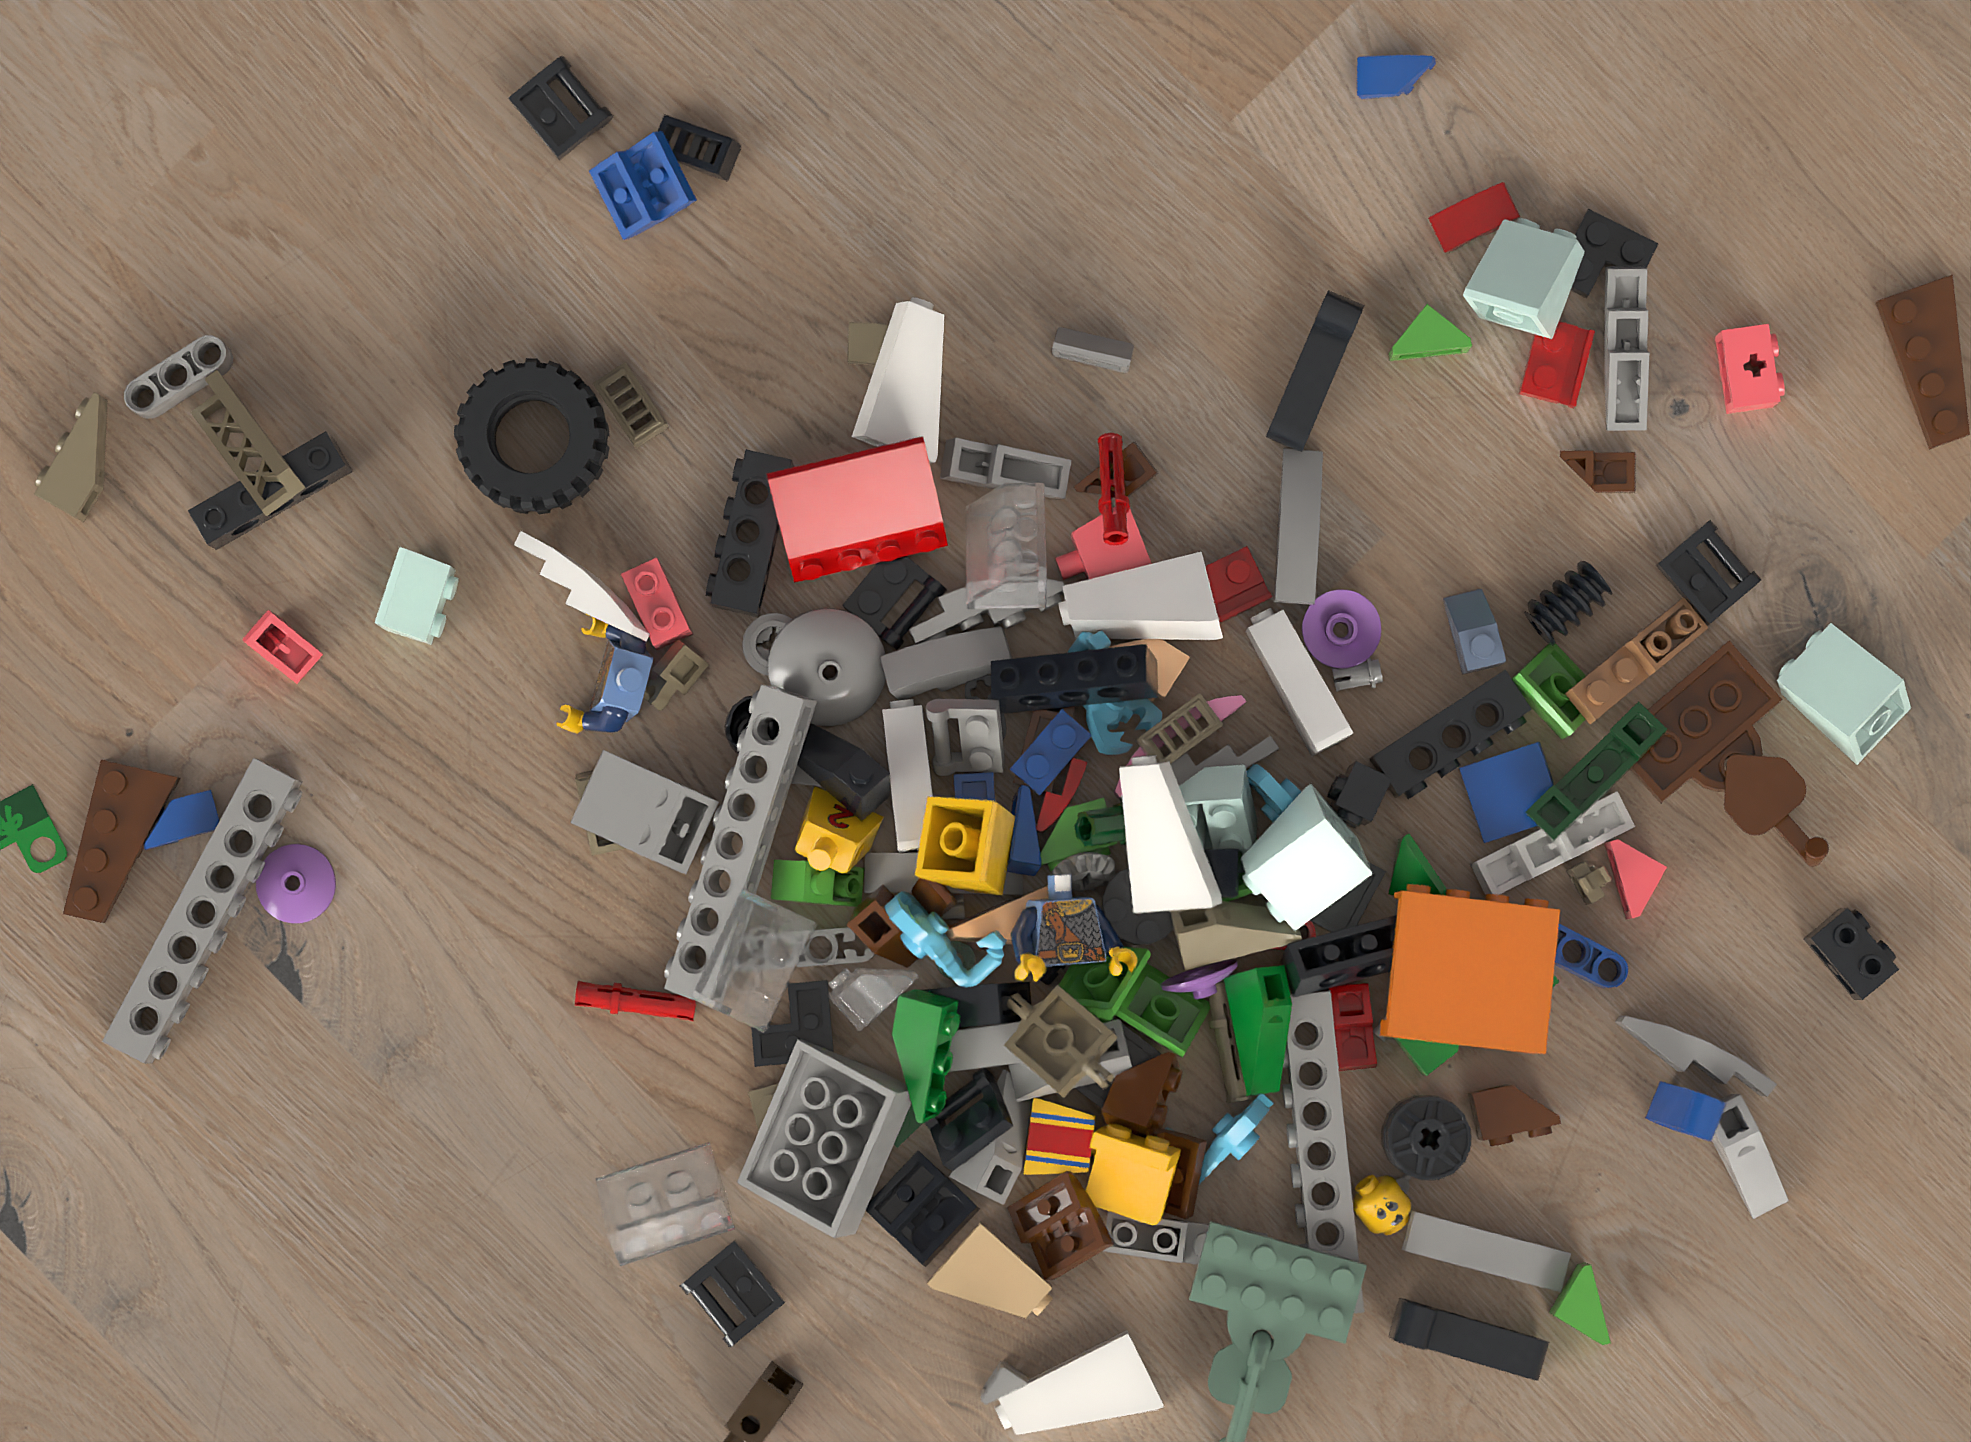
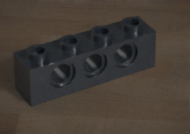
M325 431L282 456L305 489L268 516L263 513L241 481L189 509L188 512L206 544L217 550L352 473L353 471L335 439ZM266 482L262 494L263 499L266 500L284 487L281 482Z
M747 449L745 450L744 459H736L732 481L738 482L735 497L728 496L723 519L729 520L726 536L719 534L714 554L715 558L720 559L717 574L710 573L705 596L711 597L710 604L712 607L759 617L780 528L767 473L794 467L792 459ZM762 485L768 489V497L763 503L752 504L747 500V492L752 486ZM746 523H753L759 527L757 539L750 543H745L738 539V530ZM743 561L750 565V574L743 581H734L729 577V569L735 562Z
M1146 644L991 661V699L999 700V708L1004 714L1158 698L1157 659Z
M1505 669L1369 759L1378 772L1392 778L1388 788L1395 798L1404 793L1407 799H1410L1428 787L1424 780L1435 772H1438L1442 778L1459 767L1461 764L1457 758L1470 750L1476 756L1493 745L1494 742L1490 738L1493 734L1504 729L1508 735L1525 724L1527 721L1523 715L1532 709ZM1486 705L1493 709L1495 721L1492 726H1483L1476 720L1475 713L1479 706ZM1446 727H1455L1461 732L1462 743L1458 748H1450L1443 742L1442 734ZM1415 748L1425 750L1429 756V765L1424 770L1415 769L1410 764L1409 755Z
M1397 915L1287 944L1280 963L1281 966L1285 965L1288 985L1293 998L1391 972Z

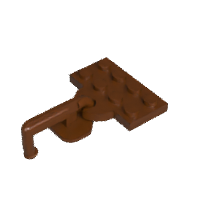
M1728 641L1647 709L1667 728V731L1630 770L1660 804L1690 779L1705 789L1716 792L1725 791L1724 810L1743 832L1758 836L1767 833L1774 827L1807 865L1816 867L1820 865L1828 854L1829 844L1821 837L1810 839L1788 815L1804 800L1806 796L1805 781L1786 759L1762 756L1761 738L1754 728V725L1781 703L1783 699L1738 649Z

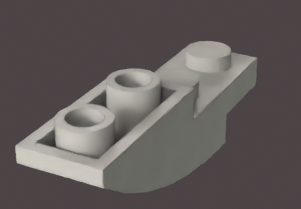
M1021 577L992 580L960 588L938 597L943 613L910 628L909 631L915 644L946 637L947 632L959 626L963 632L972 629L984 622L982 615L987 613L994 627L1003 623L1005 629L1027 619L1024 613L1037 606L1042 612L1062 602L1060 595L1064 594L1062 588L1064 583L1044 578Z
M1108 1211L1106 1228L1114 1245L1103 1251L1198 1265L1209 1224L1162 1218L1158 1224L1150 1225ZM1250 1231V1232H1253V1233H1257V1234H1261V1235H1264V1236H1268V1233H1261V1232Z

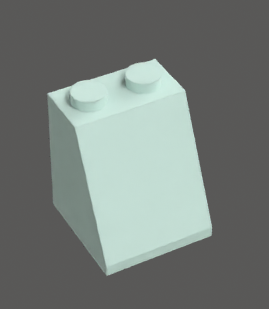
M1518 218L1517 222L1504 219L1467 284L1463 296L1481 319L1552 339L1585 251L1578 240H1576L1577 236L1566 230L1554 229L1553 233L1539 229L1540 226L1537 223L1527 219Z
M1832 623L1824 631L1819 630L1811 636L1806 644V650L1796 660H1789L1780 670L1779 678L1777 679L1781 694L1857 765L1911 709L1904 680Z
M1312 784L1308 785L1241 857L1246 871L1242 878L1246 885L1255 895L1262 892L1269 900L1266 905L1276 920L1280 923L1286 920L1294 930H1297L1373 874L1356 835L1338 817V814Z

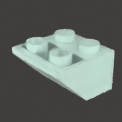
M1245 765L1205 767L1179 786L1203 849H1239L1245 854L1256 842L1258 820Z

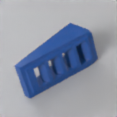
M1021 785L1012 800L1011 814L1015 816L1007 872L1035 876L1041 868V854L1030 787Z

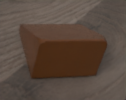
M919 878L911 890L913 896L928 914L933 911L942 917L957 904V899L945 885Z

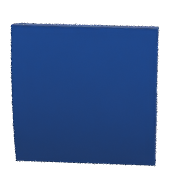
M663 131L651 133L628 150L614 153L589 170L623 240L640 234L697 201Z
M1540 742L1459 768L1484 843L1537 826L1525 812L1554 784Z

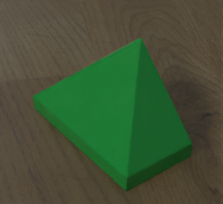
M1408 833L1398 839L1388 894L1394 895V892L1406 891L1407 884L1429 886L1431 887L1430 894L1446 896V886L1411 835Z

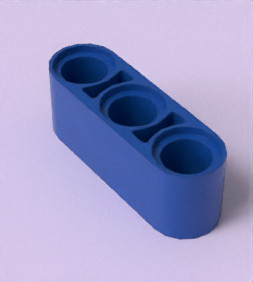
M1559 924L1555 958L1556 966L1601 988L1617 987L1626 980L1628 964L1621 955ZM1570 940L1575 941L1581 948V956L1575 963L1566 961L1562 953L1563 946ZM1604 959L1613 961L1617 968L1616 976L1609 982L1604 981L1598 974L1599 964Z
M1660 1081L1645 1119L1674 1131L1712 1142L1726 1103L1700 1092Z

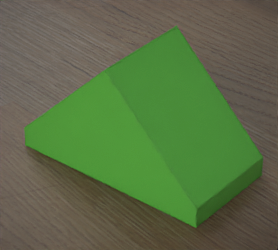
M1427 304L1389 352V361L1468 353L1472 347L1471 338Z
M1586 1262L1577 1264L1549 1313L1599 1344H1611L1592 1266Z

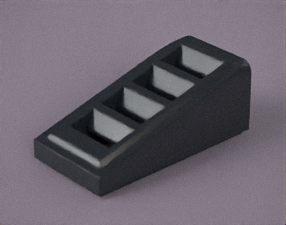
M664 114L658 131H663L668 143L671 141L675 128L681 130L672 150L678 163L728 181L740 153L741 145L733 138ZM690 134L694 135L688 154H683ZM705 141H709L703 160H699L698 158Z

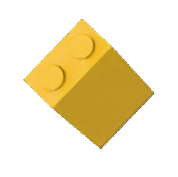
M927 796L915 876L970 893L1003 895L1015 816L994 801Z

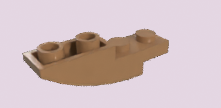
M1683 597L1594 668L1581 681L1568 690L1565 695L1586 721L1591 724L1709 627Z

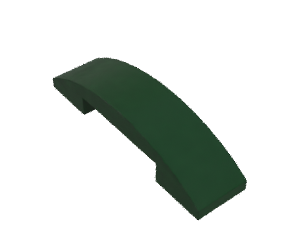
M1638 701L1610 729V732L1556 785L1553 784L1525 814L1555 841L1643 757L1667 731V728Z

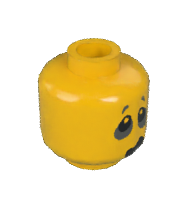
M1369 1175L1356 1185L1355 1190L1357 1193L1353 1198V1209L1370 1232L1374 1234L1383 1233L1388 1236L1396 1233L1408 1223L1411 1200L1393 1177L1384 1175L1376 1178L1375 1175Z

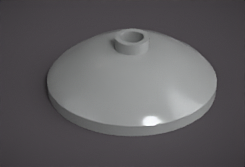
M835 608L810 610L788 622L775 638L768 659L770 685L816 700L817 703L810 723L817 726L845 724L863 715L878 699L886 680L880 659L881 656L885 655V651L872 627L857 615ZM827 665H833L837 668V673L832 678H826L822 675V671Z

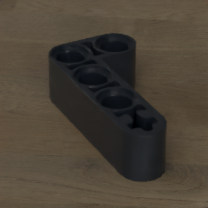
M1330 290L1327 291L1266 434L1267 438L1300 452L1303 451L1365 305Z
M1403 1298L1398 1300L1388 1335L1393 1341L1423 1350L1429 1349L1539 1381L1549 1341Z

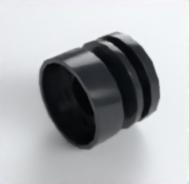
M1413 1095L1399 1101L1387 1113L1381 1128V1144L1387 1159L1400 1172L1420 1180H1440L1454 1174L1465 1163L1471 1149V1128L1465 1114L1452 1102L1432 1095ZM1423 1128L1428 1131L1436 1130L1437 1135L1433 1138L1436 1144L1434 1147L1425 1144L1420 1146L1419 1141L1423 1138L1421 1133Z

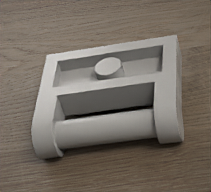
M934 699L927 703V718L932 722L936 753L932 759L935 774L948 776L955 771L1003 773L1005 754L999 700ZM949 718H958L962 752H951L947 722Z

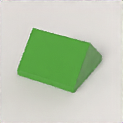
M1557 644L1554 646L1546 645L1512 677V680L1530 707L1561 740L1570 736L1586 720L1565 695L1568 690L1586 675Z
M1124 947L1132 950L1137 956V964L1133 972L1128 970L1124 962H1120L1122 965L1120 975H1112L1109 971L1112 957L1106 956V962L1071 964L1058 986L1102 1023L1110 1022L1150 958L1151 953L1148 949Z
M1146 963L1114 1016L1179 1057H1183L1210 1010V1004L1203 998L1194 999L1192 992L1181 993L1162 990L1161 983L1170 977Z

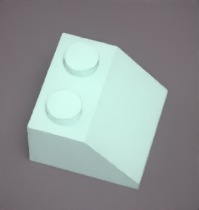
M399 547L375 624L386 631L431 645L433 638H439L443 632L446 615H443L442 611L446 599L452 600L455 595L459 580L457 577H454L456 570L450 565Z

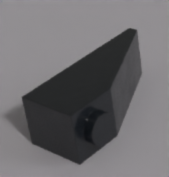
M810 723L797 765L858 819L863 821L890 797V773L861 748Z

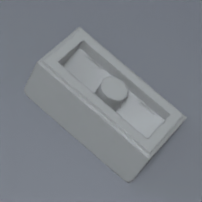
M1061 327L1057 330L1052 354L1054 357L1126 373L1129 371L1134 345Z
M1004 1360L1000 1361L981 1390V1401L984 1404H988L1028 1384V1377Z

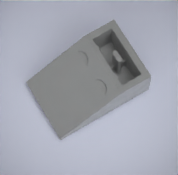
M603 750L570 823L686 875L718 805V801Z

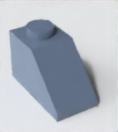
M1478 589L1443 598L1462 675L1504 664L1506 658L1497 623L1483 590Z

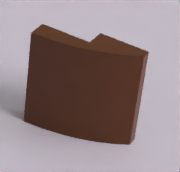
M1155 1128L1152 1136L1165 1139L1169 1142V1146L1181 1149L1164 1212L1182 1219H1188L1193 1217L1207 1141L1180 1132Z
M1071 1171L1064 1172L1007 1207L1021 1243L1031 1244L1044 1280H1055L1114 1245L1095 1205Z

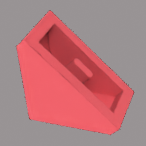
M267 610L242 639L248 646L296 684L300 682L323 655L279 615L270 610Z
M1618 839L1606 842L1604 845L1625 918L1639 917L1667 867Z

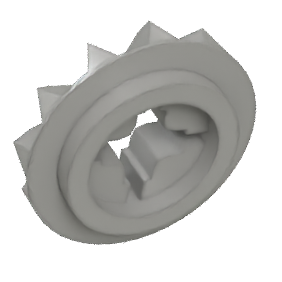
M778 613L765 614L755 619L746 629L742 643L743 653L749 665L758 673L768 676L770 650L757 647V644L769 642L771 635H773V628H776V634L778 635L792 618Z
M1084 852L1069 856L1056 865L1052 871V875L1071 874L1072 891L1076 890L1079 893L1089 889L1094 891L1097 886H1105L1109 880L1116 876L1114 860L1107 855L1095 852Z

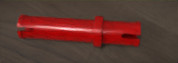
M1105 433L1098 437L1101 498L1098 500V510L1103 515V540L1109 545H1122L1129 539L1126 513L1130 510V500L1125 496L1122 436L1117 433ZM1110 464H1113V480H1111ZM1112 498H1115L1116 514H1113Z
M582 981L577 982L575 1006L610 1010L611 1014H618L619 1011L694 1021L696 1001L682 995L622 987V983L615 982L612 986Z

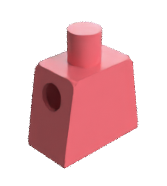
M1116 506L1113 507V514H1116ZM1131 509L1126 513L1129 539L1122 545H1109L1104 542L1103 515L1098 516L1071 533L1075 550L1055 558L1063 580L1083 572L1088 580L1152 564Z

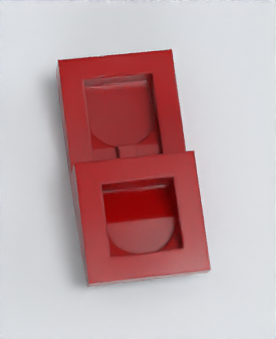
M1504 182L1476 193L1428 217L1445 253H1450L1482 235H1488L1498 230L1504 219L1513 222L1521 218Z
M1072 757L1062 796L1046 791L1036 826L1038 833L1043 834L1051 827L1069 805L1082 780L1087 761Z
M1368 983L1328 988V991H1331L1339 1071L1376 1068L1377 1059L1372 1028L1373 1016Z

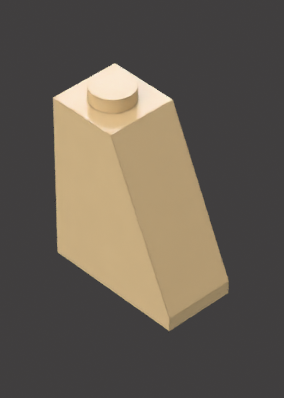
M981 1221L927 1282L934 1290L1023 1318H1027L1031 1312L1038 1316L1053 1299L1048 1294L1052 1289V1285L1047 1280H1044L1036 1270Z

